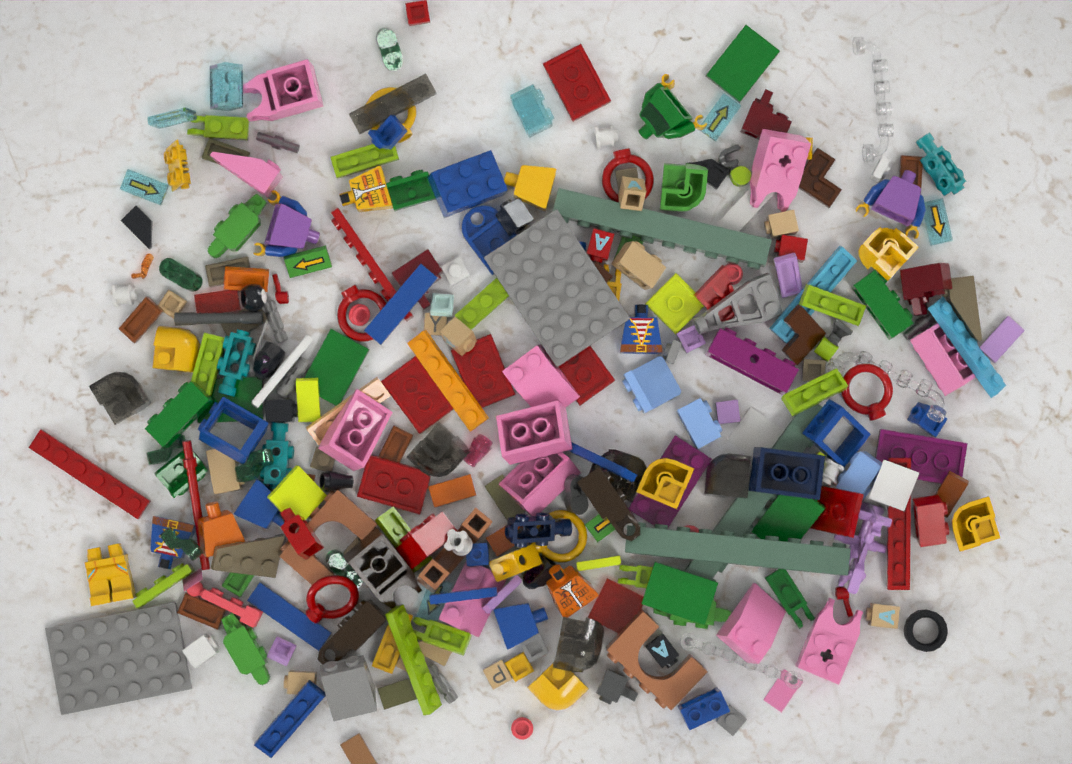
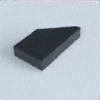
M713 159L689 162V164L700 165L708 169L707 184L716 190L730 172Z
M135 206L120 221L148 249H151L153 221L138 206Z

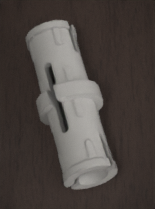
M300 356L291 371L286 373L287 377L276 393L288 399L296 388V378H302L312 363Z

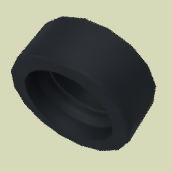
M927 609L917 610L907 618L904 625V636L908 644L913 648L924 652L935 651L946 641L948 634L947 624L944 618L937 612ZM927 617L936 622L939 632L933 642L924 644L915 639L913 627L917 620Z

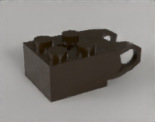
M598 467L577 483L603 520L608 519L622 538L633 541L641 535L640 525L624 502L627 500V497L619 487L615 489L612 485V482L615 480L609 471ZM628 523H632L635 526V533L631 536H627L624 533V526Z
M377 528L343 555V558L375 597L391 609L396 607L393 595L398 587L402 585L410 586L418 594L422 591L417 584L415 573ZM377 558L378 562L374 564L373 561Z
M371 599L367 602L365 600L361 601L353 609L355 614L352 617L346 616L337 625L340 629L319 651L317 660L322 665L330 661L325 655L328 649L335 653L333 661H340L352 649L354 651L358 650L387 621L385 613Z

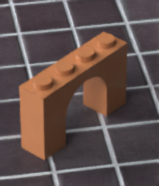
M340 490L336 492L331 491L325 497L324 501L326 503L321 509L317 507L310 514L311 520L308 523L315 533L317 528L326 522H339L361 540L378 526L369 515ZM289 540L280 549L282 554L279 557L311 585L323 577L335 575L315 554L307 560L300 557Z
M475 508L461 524L458 532H467L473 544H475L489 529L493 521ZM443 548L419 574L417 581L434 594L465 556H458L452 550L447 551Z
M641 609L606 646L607 656L615 664L619 661L625 667L623 671L631 679L635 676L641 682L639 686L647 694L652 692L657 697L655 701L663 709L668 707L672 710L708 671L689 654L668 675L653 676L646 673L638 662L639 650L644 642L659 628V625Z

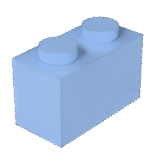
M699 398L676 411L696 449L722 437L720 435L722 428L717 419L712 420L709 414L712 410L706 400L702 401Z
M860 451V453L854 454L850 460L851 466L847 471L844 470L837 479L839 483L836 486L837 489L864 494L862 502L873 488L882 462L867 451Z

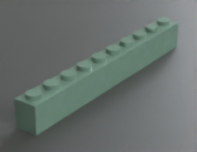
M558 188L553 211L556 209L559 211L566 223L570 220L577 222V226L583 228H590L591 225L599 227L598 230L609 233L611 231L620 232L619 236L632 239V236L641 237L640 241L649 244H653L654 241L661 242L665 248L674 249L677 246L684 248L683 251L690 254H696V251L705 253L704 257L710 259H717V257L726 258V262L738 265L739 262L747 263L748 268L760 270V267H765L772 241L771 239L642 208V211L622 209L619 202Z
M817 404L795 415L771 449L803 453L807 446L811 448L813 443L802 432L822 409V406ZM749 479L716 525L712 534L721 535V531L734 532L735 537H743V533L750 534L754 528L751 524L756 517L760 519L767 510L764 506L769 500L773 501L777 494L749 491ZM691 560L684 572L716 582L713 579L718 571L722 573L728 564Z
M638 522L641 535L633 541L626 540L625 553L848 576L851 550L846 548V544L833 543L831 547L823 546V541L810 540V544H802L801 539L788 538V542L779 541V537L766 536L764 540L756 539L757 535L743 533V537H735L734 532L721 531V535L712 534V530L699 529V533L690 532L688 527L677 526V530H668V525L655 524V528H648L646 523ZM627 525V536H631L635 533V526Z

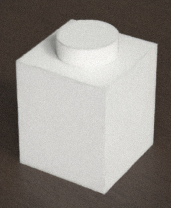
M205 634L183 649L182 652L195 669L219 652L217 649L219 645L212 635L209 637Z

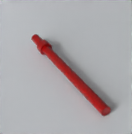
M186 440L182 442L185 456L183 465L187 469L201 569L209 570V557L206 558L200 551L198 519L203 516L195 469L197 461L196 457L193 456L191 440Z

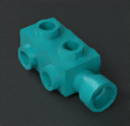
M929 132L915 142L926 153V156L920 161L923 164L924 170L935 182L936 188L944 196L950 192L955 195L965 188L963 184L967 181L964 178L963 171L956 167L949 151L945 150L943 146L939 148L934 143L935 139Z
M237 329L236 333L231 332L230 336H225L223 348L226 349L225 355L219 358L217 369L220 370L219 374L224 376L222 384H219L218 393L235 397L236 381H243V378L248 376L250 364L247 363L249 356L254 355L256 343H253L254 338L249 337V332ZM244 343V349L239 351L237 345ZM233 364H238L239 366L236 372H233L231 369Z
M271 423V431H273L272 440H266V444L262 446V457H265V466H261L260 478L264 479L263 484H269L271 489H275L293 469L289 468V459L294 458V446H290L291 441H285L286 432H288L289 424ZM276 447L280 449L278 456L273 454V449ZM274 469L278 470L279 472L277 478H274L271 475V472Z

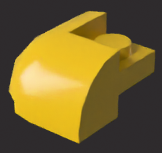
M880 227L867 238L858 251L859 258L867 270L872 266L888 281L919 247L897 228L893 230Z
M158 326L153 345L155 350L152 368L193 373L201 346L197 337L191 331L183 328Z
M668 458L657 459L649 464L645 470L636 492L677 509L694 468Z
M989 496L968 502L960 506L954 513L952 528L959 552L1000 539L994 519L995 513Z
M560 658L555 660L527 687L543 705L553 710L567 709L589 690Z

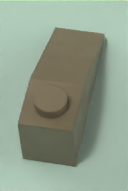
M974 276L951 278L952 289L945 290V295L942 296L946 297V301L952 306L957 317L964 323L972 338L977 343L981 342L982 334Z

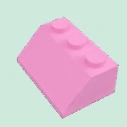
M938 323L910 340L914 350L919 354L925 363L926 369L931 373L937 382L938 388L942 390L945 396L976 377Z
M560 452L520 462L499 485L530 516H536V513L542 512L565 489L564 483L568 476L573 474L579 475L581 472L569 457Z
M465 562L452 592L497 587L498 593L502 590L507 579L497 582L491 569L483 565L467 566ZM493 597L448 602L445 604L439 620L479 637L490 615L482 608Z

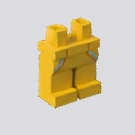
M121 543L108 545L109 558H102L100 547L87 549L88 562H85L90 588L91 606L136 597L128 554L124 555Z

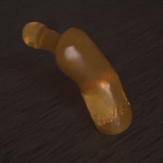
M146 254L141 263V273L131 274L133 279L142 277V279L146 278L149 267L154 259L152 254Z

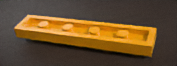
M423 330L407 343L470 432L489 419L427 330Z

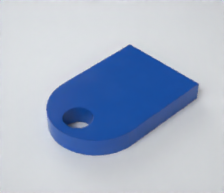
M477 206L465 215L462 222V233L467 243L493 276L494 273L484 257L517 235L514 234L509 237L495 216L498 213L495 208ZM479 213L483 216L484 219L480 225H474L471 222L473 214Z
M497 587L430 594L429 598L431 605L498 596Z

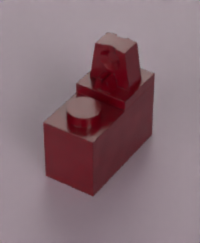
M765 89L761 100L755 98V101H753L740 132L760 140L762 129L787 133L792 121L788 120L789 117L779 112L776 114L772 113L774 105L769 102L773 92Z
M428 249L392 272L400 287L420 264L438 277L434 283L442 278L440 275L443 274V271ZM429 291L418 301L423 310L431 306L425 297Z
M935 263L900 270L903 298L908 300L909 305H912L914 316L927 314V303L930 297L945 295V290L952 289L949 263Z

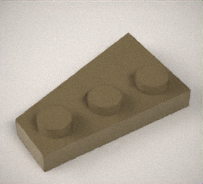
M278 534L269 538H257L254 541L215 546L211 569L276 578L280 560L279 556L281 555L280 549L283 546L285 536Z

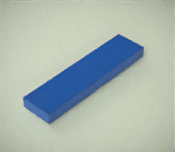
M420 264L364 331L382 345L438 277Z
M571 442L572 450H568L569 452L626 480L634 482L637 474Z
M259 582L247 600L318 651H320L332 633L321 624L313 623L304 612L261 582Z
M308 680L255 741L254 746L272 758L326 696L325 691Z

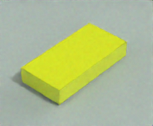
M296 378L298 422H314L321 417L318 378Z
M620 555L576 562L577 570L583 571L620 565L621 559Z

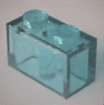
M223 62L210 66V109L232 111L243 108V65Z
M534 84L510 95V100L529 138L552 127L554 116L549 107L545 109L542 103L545 98L540 88L536 89Z

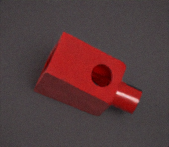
M287 508L279 514L284 521L281 529L300 557L307 560L324 548L314 531L301 515H295L291 508Z

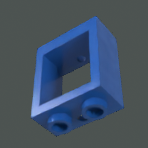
M222 397L219 403L215 402L209 411L211 415L208 420L203 419L199 425L198 431H200L198 440L238 463L245 465L265 435L269 423ZM222 413L253 430L241 450L210 433Z
M830 399L802 432L824 455L844 468L871 435L841 405ZM843 417L854 429L839 448L833 452L823 440Z
M717 687L678 705V709L689 730L730 712L722 692Z

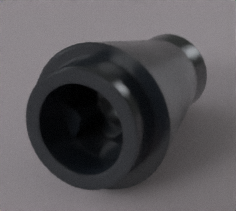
M327 470L321 473L319 483L321 490L331 492L352 488L354 479L352 475Z

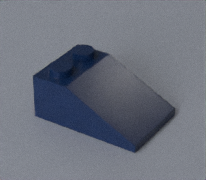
M754 447L749 491L820 500L825 456Z

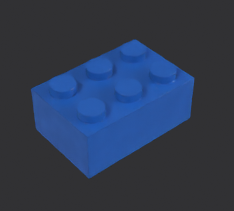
M491 150L431 172L428 177L444 218L502 197L508 191Z

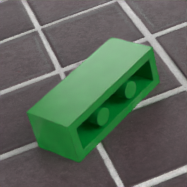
M874 270L851 288L863 305H866L868 312L890 340L913 324L911 320L913 316L906 307L903 309L899 304L900 298L894 290L890 291L886 286L887 280Z
M196 382L184 383L178 389L179 394L174 399L170 398L162 406L164 409L159 414H154L147 421L148 426L145 430L162 447L169 448L214 402Z

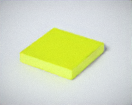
M677 273L645 303L675 335L704 307L695 298L694 294L696 292Z
M296 465L267 498L280 512L291 508L295 515L299 514L306 520L327 495L300 466Z

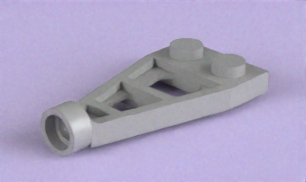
M765 273L748 280L701 316L694 318L693 322L698 334L702 335L711 330L724 329L725 327L730 328L762 323L780 316L783 311L771 275ZM752 294L757 308L756 311L750 314H741L738 302L746 295ZM731 305L735 317L730 320L720 321L718 312Z

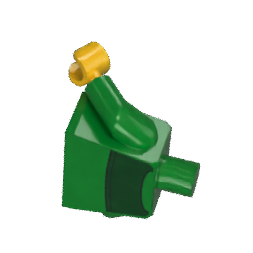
M664 74L661 79L662 82L655 84L645 93L642 111L639 114L645 124L638 132L646 140L653 134L657 138H681L694 132L695 128L704 130L707 126V123L704 125L697 123L698 120L704 117L703 115H698L695 121L691 122L693 118L671 92L675 85V80L665 83L669 79L668 74Z

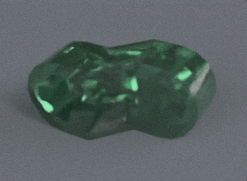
M382 28L376 34V41L382 61L388 70L397 71L403 65V57L397 37L390 28Z
M166 258L160 263V274L168 280L191 292H196L201 288L202 277L194 270L171 258Z
M181 435L169 448L161 447L159 450L147 452L148 464L156 465L168 462L173 451L183 449L182 442L186 441L185 435Z
M260 449L251 452L245 464L235 467L237 482H248L258 479L263 467L274 463L272 450Z
M168 527L160 534L162 540L171 550L181 548L192 561L203 554L202 549L194 539H181L172 527Z
M336 549L331 550L325 559L328 567L336 575L352 580L357 588L361 587L363 581L343 558V552Z

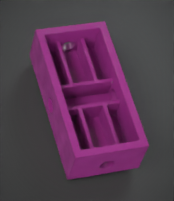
M727 327L725 329L720 328L717 331L705 354L706 356L780 395L788 392L799 369L795 368L796 364L786 358L783 360L776 358L775 352L767 348L761 350L755 347L757 343L748 338L742 340L736 337L737 333ZM750 357L755 360V363L750 361Z

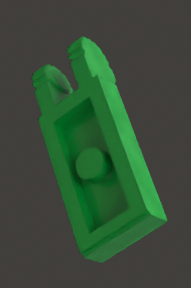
M777 569L765 577L781 605L799 629L803 627V622L796 615L795 611L801 607L807 619L810 621L815 619L806 605V600L786 570Z

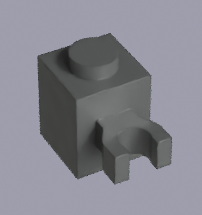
M608 668L596 691L600 695L599 700L610 705L612 701L617 703L621 695L635 702L638 692L625 687L628 680L627 677Z

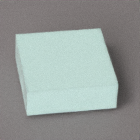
M432 293L430 315L452 317L454 295Z

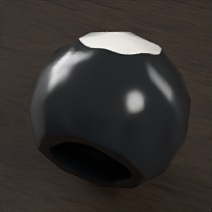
M257 284L246 285L241 291L242 306L249 311H258L264 307L267 300L265 290Z

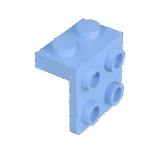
M661 356L623 375L625 378L622 380L627 392L632 391L635 397L632 400L638 412L642 410L644 414L681 393L679 385Z

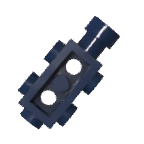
M544 512L536 513V516L516 514L515 517L508 518L507 525L505 526V536L515 547H527L528 543L533 542L538 546H547L548 541L555 540V535L564 537L571 536L572 534L570 519H559V521L555 522L553 517Z

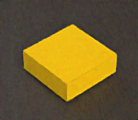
M524 652L505 662L515 682L534 672Z

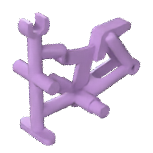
M862 502L858 519H862L863 522L858 536L854 535V538L837 534L834 535L835 540L850 545L849 566L851 559L854 558L852 569H849L848 576H840L838 586L843 587L849 580L847 590L852 594L858 592L861 582L866 578L864 562L867 551H877L885 554L887 545L874 541V537L881 536L882 525L890 527L892 519L882 516L884 514L882 507Z

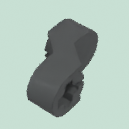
M573 474L568 476L564 483L566 491L564 502L569 512L581 515L587 511L589 506L587 496L577 483L584 477Z

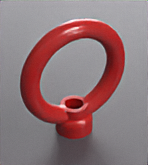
M630 148L614 151V158L606 165L602 174V186L606 195L612 201L619 202L618 194L611 186V174L618 165L633 163L639 166L645 175L646 199L651 193L654 184L651 167L641 157L631 154Z
M354 285L341 293L343 300L338 307V323L341 330L349 338L362 342L371 341L374 339L367 333L357 332L349 326L346 320L347 308L359 298H367L374 301L380 311L387 303L378 293L367 289L359 290Z
M859 364L850 368L843 377L848 384L847 389L841 392L844 402L853 411L868 415L870 421L885 416L886 412L884 409L890 403L893 395V386L888 374L873 364ZM862 372L876 375L884 386L882 399L869 406L857 403L852 398L849 390L853 377Z
M339 575L326 576L317 580L307 592L306 602L309 607L306 610L307 617L313 623L318 624L323 618L335 619L347 615L358 603L359 591L352 580ZM330 584L345 586L350 592L348 603L336 610H326L323 605L316 603L315 596L324 586Z

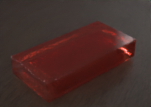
M224 290L194 295L197 313L241 311L239 290Z

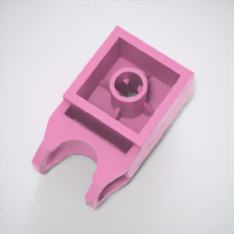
M308 59L266 71L267 73L257 75L249 82L240 86L243 94L259 93L262 95L261 104L252 112L246 114L250 122L259 120L275 121L324 107L314 66Z
M762 129L751 169L750 204L752 207L758 208L769 193L777 192V208L781 212L787 211L797 195L811 143L804 136Z
M829 598L825 607L816 615L795 666L839 685L860 635V620L863 612L856 610L849 622L840 625L833 619L835 600ZM828 649L830 657L822 661L823 657L820 654Z

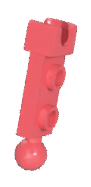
M200 581L186 590L192 597L200 595L201 598L240 616V622L253 628L257 626L263 614V611L251 605L242 606L244 602L235 597H232L231 600L224 597V592L212 587L211 590L203 588V584Z

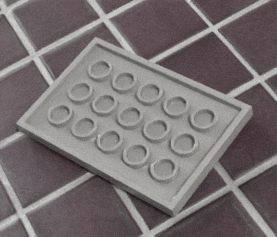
M557 209L484 257L556 367H559L630 320V317Z
M176 602L45 628L61 715L192 689L187 658L182 652L185 647Z

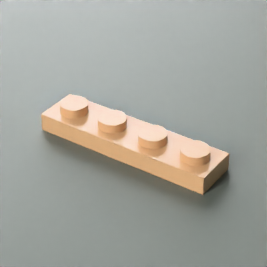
M378 377L359 389L378 403L391 396ZM351 396L306 427L318 445H320L328 428Z

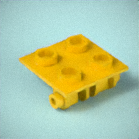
M175 140L164 152L165 164H168L169 168L167 182L171 186L172 192L180 186L181 189H189V184H191L190 174L184 173L188 172L189 168L182 167L188 165V162H182L187 161L186 149L183 148V145H179L178 140Z

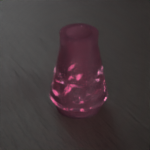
M478 434L477 437L473 438L464 461L468 465L475 467L492 450L493 442L486 436Z

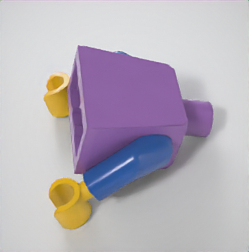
M905 170L901 178L893 176L890 180L884 179L877 183L865 196L864 203L857 206L856 212L860 207H865L866 213L863 216L865 217L870 211L869 206H872L871 210L908 226L905 229L906 236H908L910 230H915L914 239L918 238L919 232L917 227H920L926 208L924 197L920 194L921 188L913 184L916 174Z
M275 190L271 191L277 198L274 201L267 200L275 208L264 244H254L261 246L262 250L260 253L253 254L256 256H264L266 254L267 256L284 257L296 253L298 249H303L306 241L316 244L320 232L310 229L312 219L307 217V211L298 201L286 196L281 197Z

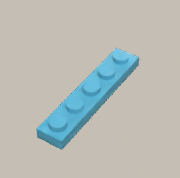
M839 246L807 284L831 293L857 260L845 248ZM804 288L769 328L784 343H788L795 333L783 320L797 304L799 305ZM802 306L810 316L815 311Z
M941 297L927 309L990 398L994 397L1006 384L1003 382L1001 375L991 365L989 358L981 351L977 341L969 334L964 323L957 317L952 306L944 297Z

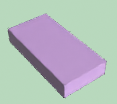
M795 252L774 258L781 297L799 294L803 288Z
M1007 316L979 348L993 363H996L1025 330Z
M516 575L498 592V596L493 597L482 609L487 614H490L522 583V579Z

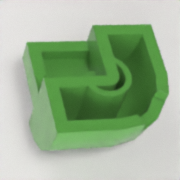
M664 163L660 210L690 211V209L698 206L705 197L708 169L685 163V165Z

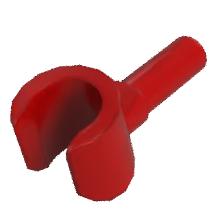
M272 275L277 302L279 304H288V291H281L278 275Z
M836 587V600L843 599L847 616H853L849 604L848 590L845 587Z

